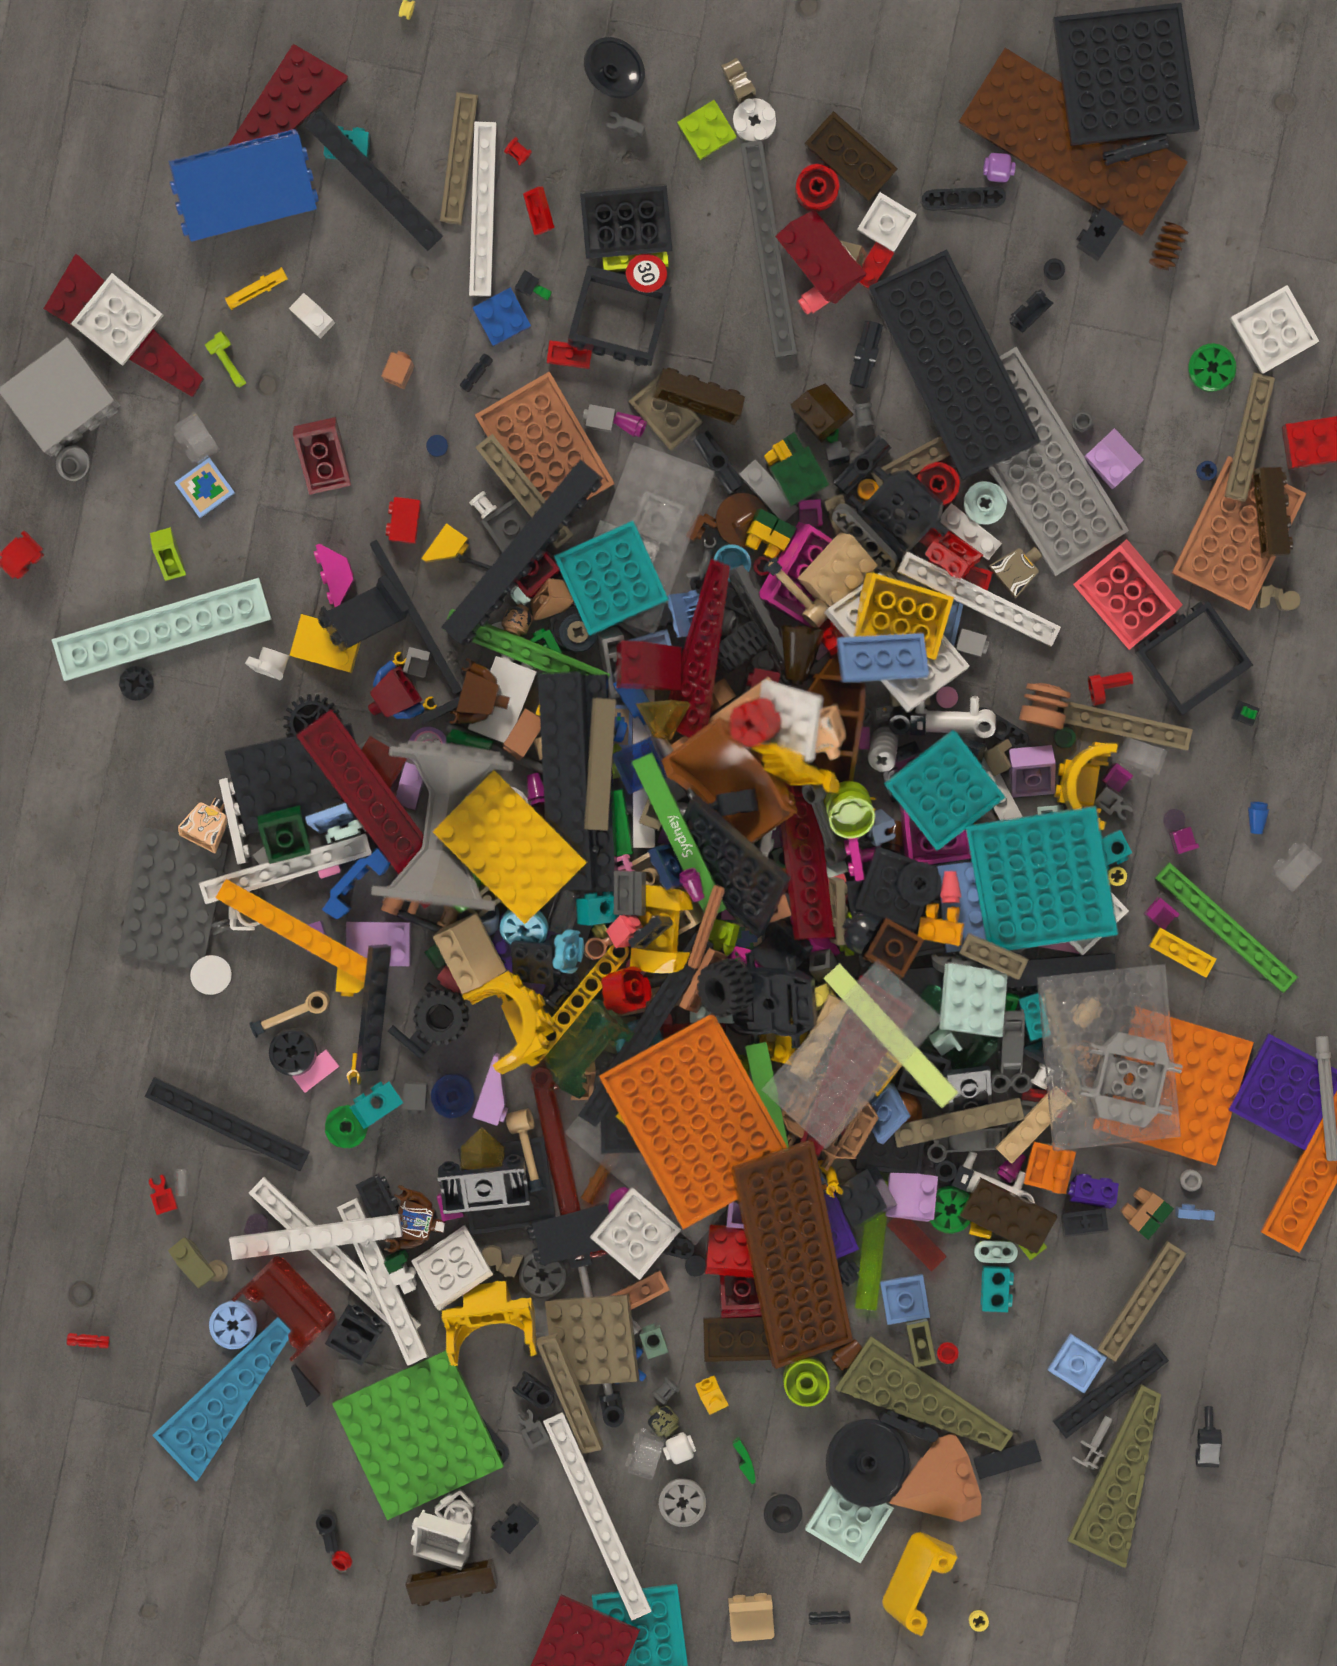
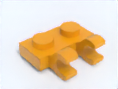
M930 902V904H927V917L921 916L918 936L924 940L956 946L962 945L964 923L958 922L960 907L951 906V908H948L947 920L937 919L939 903Z

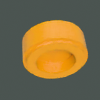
M864 479L857 487V494L862 500L868 501L878 490L879 486L872 479Z

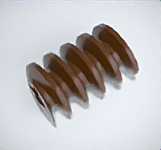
M1165 221L1164 224L1167 226H1162L1161 232L1163 234L1158 235L1160 242L1155 243L1157 250L1151 253L1154 258L1149 259L1148 262L1159 269L1169 270V267H1176L1172 259H1179L1175 251H1182L1183 249L1178 243H1185L1186 241L1181 237V234L1188 235L1189 232L1177 224Z

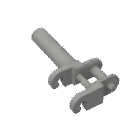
M1105 1415L1091 1444L1081 1440L1080 1443L1090 1449L1086 1459H1077L1075 1456L1072 1459L1086 1467L1090 1465L1091 1469H1098L1097 1463L1100 1457L1105 1455L1102 1454V1450L1097 1451V1448L1113 1419ZM1094 1452L1097 1455L1092 1463L1088 1460Z

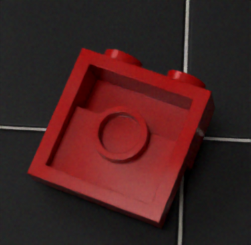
M948 531L944 537L941 535L933 540L925 554L930 558L931 562L941 565L951 576L959 579L967 575L970 569L979 563L983 557L981 552L951 531Z

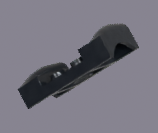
M509 1155L503 1160V1166L460 1171L459 1164L447 1161L438 1168V1182L441 1189L443 1214L530 1205L525 1161L519 1155Z

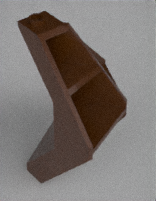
M827 652L813 665L808 681H803V685L793 684L790 687L822 697L821 709L837 705L846 734L842 744L838 747L841 755L835 759H829L826 752L822 751L815 753L814 760L804 761L807 765L834 773L835 778L840 783L853 781L864 714L866 681L842 682L839 654L837 652L831 656Z

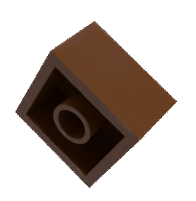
M885 918L862 958L901 979L904 977L924 939Z

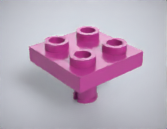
M848 838V840L844 841L846 855H851L852 860L848 862L850 877L854 876L856 881L864 880L863 862L871 861L876 847L861 850L858 847L857 838Z

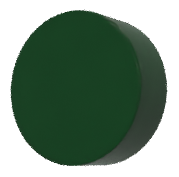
M1063 727V730L1058 729L1055 732L1054 742L1058 747L1067 749L1075 744L1076 734L1071 728Z

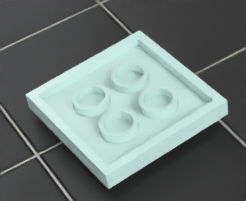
M950 963L945 964L939 1029L1002 1037L1007 974L998 970Z
M831 1485L806 1525L805 1530L861 1563L894 1507L887 1502L873 1507L854 1505L840 1497Z

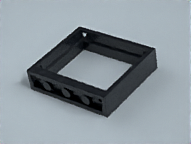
M588 265L569 332L568 345L580 351L583 349L591 350L593 354L598 356L610 355L617 361L624 362L629 360L633 361L637 366H651L672 287L663 285L653 292H640L629 284L626 275ZM590 282L661 300L648 352L577 334Z
M1200 601L1190 609L1193 612L1187 616L1182 614L1174 619L1173 622L1175 624L1168 629L1165 626L1157 631L1155 639L1152 641L1146 639L1138 645L1139 650L1135 652L1180 716L1253 666L1209 601L1204 604ZM1204 612L1240 663L1181 704L1146 653Z

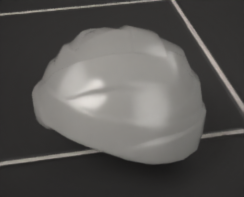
M69 446L62 449L56 458L58 473L64 479L70 481H77L84 477L89 469L87 453L78 446Z

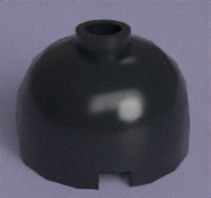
M867 911L856 913L852 918L848 916L842 926L845 929L843 937L847 947L862 956L870 945L872 937L877 933L882 918Z

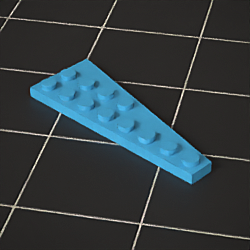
M279 1316L152 1435L195 1481L203 1474L294 1332Z

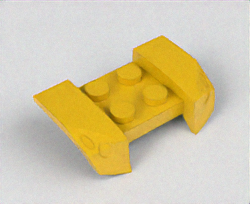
M759 744L752 747V749L763 754L762 761L765 762L763 769L789 785L823 784L827 792L838 793L840 784L835 778V774L803 763L804 755L776 744Z
M646 885V915H638L643 928L656 915L669 916L674 924L644 949L631 948L630 966H635L642 971L652 973H674L684 968L690 953L677 952L680 911L693 910L692 902L687 892L678 889L666 890L665 887Z

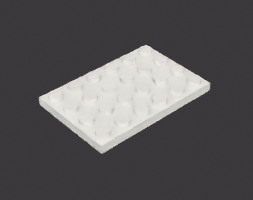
M881 571L878 573L879 575L897 580L891 572ZM863 584L824 612L844 637H856L854 632ZM944 635L936 660L927 658L929 676L927 678L881 680L907 712L911 711L970 667Z

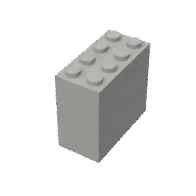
M69 338L61 341L0 387L2 397L42 451L51 457L53 455L57 457L60 451L72 442L74 444L83 438L82 434L88 429L92 431L101 424L100 420L106 416L110 418L118 412L117 408L121 406L75 343Z

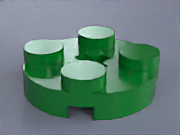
M352 1105L336 1107L326 1118L325 1134L333 1145L340 1148H353L359 1145L365 1139L368 1127L363 1129L350 1109ZM343 1121L352 1124L350 1127L351 1132L347 1130L343 1132L341 1130L343 1127L341 1123Z

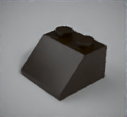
M826 383L807 390L790 404L793 413L820 443L854 415Z

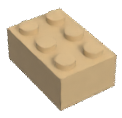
M840 532L797 579L814 599L818 598L831 607L857 589L865 580L866 573H871L878 565L852 535Z

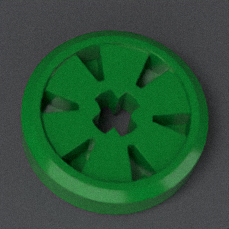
M1211 343L1199 347L1191 355L1188 362V375L1192 383L1203 391L1216 392L1224 389L1232 382L1236 374V361L1229 349L1220 344ZM1209 362L1217 365L1216 373L1207 371Z
M952 1185L938 1188L934 1220L930 1221L937 1230L944 1233H957L964 1230L971 1221L961 1217L960 1212L970 1195L966 1191ZM954 1204L953 1208L956 1209V1212H951L947 1215V1210L944 1209L945 1206Z

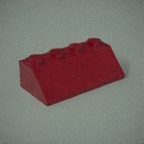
M816 210L791 221L775 236L828 302L836 304L867 275Z

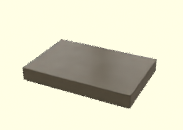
M658 375L628 402L643 417V420L647 421L649 427L671 451L702 425L703 421L694 411L653 397L659 378Z

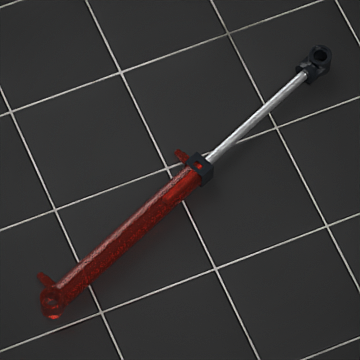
M539 1066L533 1070L531 1082L559 1213L564 1215L581 1210L556 1090L571 1086L572 1083L570 1079L553 1081L551 1070L545 1066ZM537 1073H546L548 1080L545 1083H539L536 1080ZM604 1249L569 1258L571 1269L578 1268L584 1297H593L586 1266L592 1265L593 1258L607 1255L608 1253ZM611 1383L603 1384L604 1394L599 1395L604 1423L609 1427H618L624 1420V1409L620 1391H613ZM616 1410L620 1416L618 1419L612 1420L608 1417V1412Z

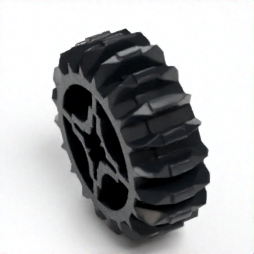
M307 694L306 702L300 696L299 701L301 704L298 705L297 702L293 701L292 705L295 709H286L287 712L292 714L291 717L284 716L283 718L290 721V724L283 725V728L291 729L285 735L288 737L298 734L295 725L296 718L301 720L306 728L310 724L303 718L313 720V717H316L317 720L322 716L323 710L328 712L335 704L332 702L327 706V697H324L322 702H319L320 695L316 694L314 701L311 694ZM307 706H318L310 716L300 713ZM338 709L333 711L335 715L340 713Z

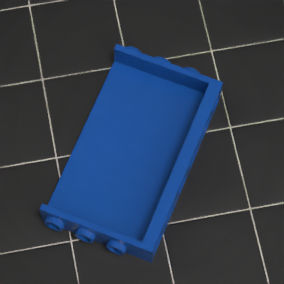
M296 129L168 161L173 181H170L173 195L177 194L179 202H175L178 215H183L184 223H181L183 235H188L190 241H195L317 209L315 202L319 201L316 189H312L310 181H314L312 171L306 167L305 163L308 160L306 148L301 146Z

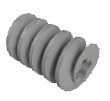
M880 727L871 736L868 760L871 767L880 772L889 771L895 765L899 738L898 734L893 733L890 727Z

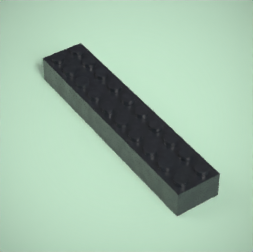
M586 671L543 672L538 674L545 821L587 862L559 891L592 890L595 888L594 858L591 851L592 832L590 829H585L589 767L585 693Z

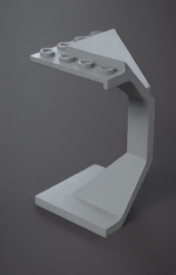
M408 741V744L400 743L399 747H390L389 755L409 758L414 762L429 791L422 848L390 886H372L371 895L494 910L495 901L483 900L481 898L472 871L432 831L493 770L512 771L513 762L504 761L505 757L500 756V752L451 744Z

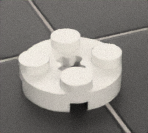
M749 98L739 104L733 115V125L737 135L746 142L763 141L769 138L776 126L775 111L771 105L758 98ZM757 115L761 123L751 126V121L748 120L749 117Z

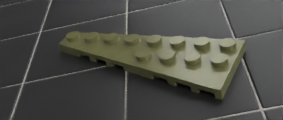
M871 1335L835 1386V1389L839 1392L887 1408L920 1422L936 1426L939 1429L947 1430L958 1436L966 1437L999 1451L1003 1450L1013 1435L1011 1430L918 1367L915 1368L914 1364Z
M1142 1384L1138 1388L1067 1538V1541L1123 1568L1127 1565L1136 1513L1145 1478L1146 1464L1149 1458L1150 1444L1153 1438V1429L1161 1399L1159 1392Z

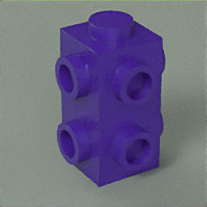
M1079 1174L1073 1181H1069L1067 1194H1070L1069 1201L1111 1209L1117 1203L1119 1183H1114L1109 1178H1100L1098 1180L1093 1179L1088 1174Z

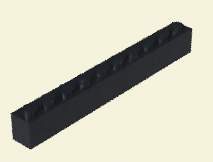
M580 459L441 628L460 644H470L476 638L477 634L475 632L480 626L484 627L490 621L491 617L489 615L494 609L497 611L504 604V597L516 590L519 585L517 583L522 576L526 577L533 568L531 566L536 559L540 560L545 555V548L550 542L553 544L559 538V531L563 526L567 527L573 521V514L577 509L581 510L588 502L587 497L592 492L596 493L599 490L603 477Z
M1104 953L1028 959L1019 980L1007 975L1006 988H1012V991H1025L1027 986H1034V990L1047 989V985L1055 984V988H1066L1068 983H1077L1078 987L1090 986V982L1098 981V985L1111 984V980H1117L1115 954ZM979 963L977 966L978 968L995 970L982 963ZM933 966L908 968L904 977L899 979L900 996H905V999H918L917 995L926 994V998L939 997V993H943L944 973L936 970Z

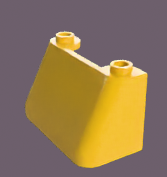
M914 1533L909 1538L884 1594L882 1603L885 1611L917 1635L922 1636L927 1626L925 1614L917 1610L918 1601L932 1570L939 1573H947L953 1568L957 1559L954 1547L925 1533Z

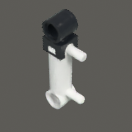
M977 696L970 698V712L927 711L924 700L909 712L903 706L894 708L891 711L889 727L893 733L899 735L907 733L911 727L910 735L926 736V732L949 733L954 730L956 733L976 734L979 737L988 738L995 732L996 715L987 709L979 711V698ZM902 718L905 722H898L896 719ZM981 722H988L989 725L984 726Z
M969 1151L964 1165L958 1163L957 1168L949 1159H944L942 1162L935 1163L934 1173L938 1176L939 1180L943 1182L951 1181L950 1184L964 1191L972 1192L981 1177L1020 1197H1027L1028 1201L1035 1204L1034 1198L1030 1193L1021 1190L1025 1172L1019 1171L1013 1186L971 1169L977 1153L974 1151ZM949 1165L951 1167L950 1173L945 1176L941 1175L939 1172L941 1166Z

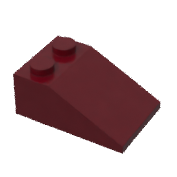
M336 417L294 426L293 438L309 495L351 486Z
M621 640L617 644L616 688L680 691L681 647L644 641Z
M719 1275L721 1318L762 1317L754 1278Z

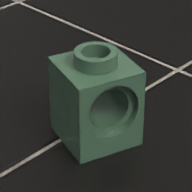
M653 1323L642 1327L643 1331H640V1338L647 1358L651 1359L668 1353V1346L661 1326H655ZM650 1335H656L660 1341L656 1345H651L648 1343L647 1338Z

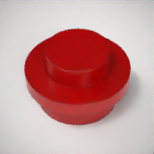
M951 1342L942 1343L937 1349V1357L944 1364H951L958 1358V1349Z
M337 1551L333 1553L331 1563L336 1569L345 1571L351 1567L353 1561L347 1552Z

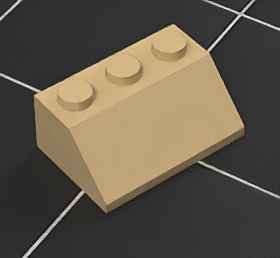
M477 913L441 928L433 936L462 994L482 986L506 971Z

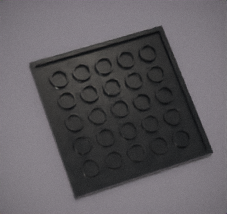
M1182 3L1056 16L1053 18L1071 146L1199 131L1200 126Z

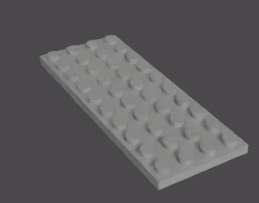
M1015 347L1001 355L1000 359L1041 443L988 469L1004 491L1007 500L1042 554L1051 572L1056 576L1129 530L1021 353Z

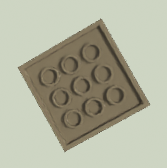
M629 1294L545 1301L549 1335L558 1333L579 1385L637 1382L639 1380Z

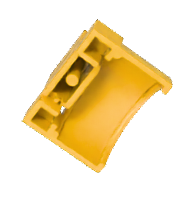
M1092 742V746H1088L1087 749L1081 751L1072 760L1064 759L1063 763H1060L1058 767V776H1061L1060 785L1056 784L1054 792L1057 802L1065 803L1068 810L1094 806L1100 765L1108 766V757L1111 756V752H1117L1118 744ZM1097 808L1098 817L1099 813H1101L1100 808ZM1098 818L1100 830H1104L1105 822L1100 821V818Z

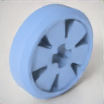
M227 1301L219 1305L212 1313L209 1321L210 1334L214 1341L224 1348H242L256 1334V1315L243 1302ZM236 1320L239 1328L237 1330L235 1328L229 1329L228 1326L230 1324L228 1321L233 1322Z

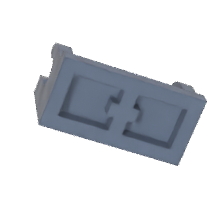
M881 809L874 811V824L864 834V837L876 847L881 846L880 843L892 840L895 837L894 833L884 834L885 829L893 827L895 822L893 818Z

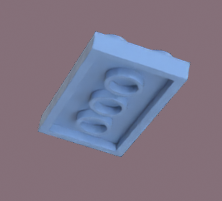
M923 633L843 637L837 639L842 682L927 678L929 676Z
M972 862L936 866L941 881H943L944 872H957L962 896L959 897V903H942V898L940 897L942 919L947 920L948 908H951V906L960 907L958 922L964 923L962 945L968 932L986 940ZM944 943L945 952L960 951L962 945L956 946Z

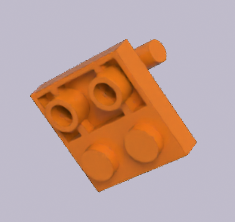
M1033 1141L1023 1184L1051 1190L1058 1194H1066L1076 1152Z

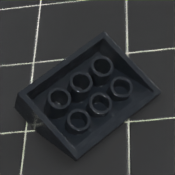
M667 184L580 191L586 259L672 251Z

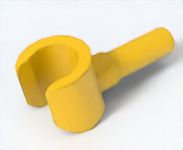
M353 1053L352 1067L347 1073L350 1085L353 1077H357L358 1085L361 1083L360 1074L355 1070L357 1053Z

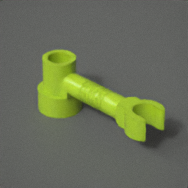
M221 330L205 346L211 355L217 354L225 368H227L235 385L240 388L246 384V381L224 351L231 343Z

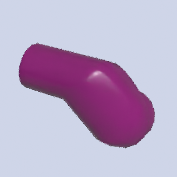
M620 1187L611 1193L608 1204L609 1213L629 1191L628 1188Z

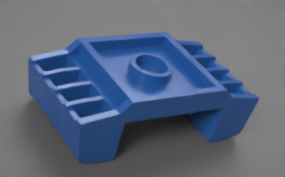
M380 849L374 851L367 858L359 859L330 891L331 897L322 909L324 912L338 919L352 909L340 896L347 895L354 888L352 883L356 878L361 880L369 871L366 868L368 865L379 875H383L387 871L390 862Z

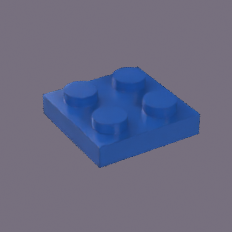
M511 287L473 307L493 347L531 327Z

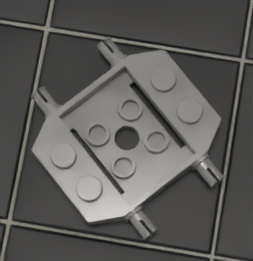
M1116 1032L1102 1046L1090 1044L1089 1047L1096 1048L1097 1050L1089 1048V1052L1100 1054L1098 1074L1093 1088L1081 1086L1080 1090L1087 1092L1079 1091V1095L1091 1098L1097 1117L1145 1128L1158 1113L1171 1116L1172 1112L1164 1111V1109L1172 1111L1173 1108L1161 1105L1159 1102L1166 1072L1173 1071L1180 1074L1182 1070L1174 1067L1182 1068V1064L1169 1061L1165 1043ZM1114 1054H1119L1127 1057L1153 1062L1154 1065L1152 1066L1113 1056ZM1127 1073H1131L1134 1077L1130 1085H1126L1123 1081ZM1105 1093H1109L1117 1096L1143 1101L1145 1103L1144 1105L1112 1097H1107L1104 1095Z

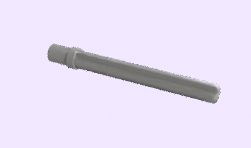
M1328 1036L1315 1037L1316 1059L1318 1060L1326 1159L1328 1161H1337V1129Z

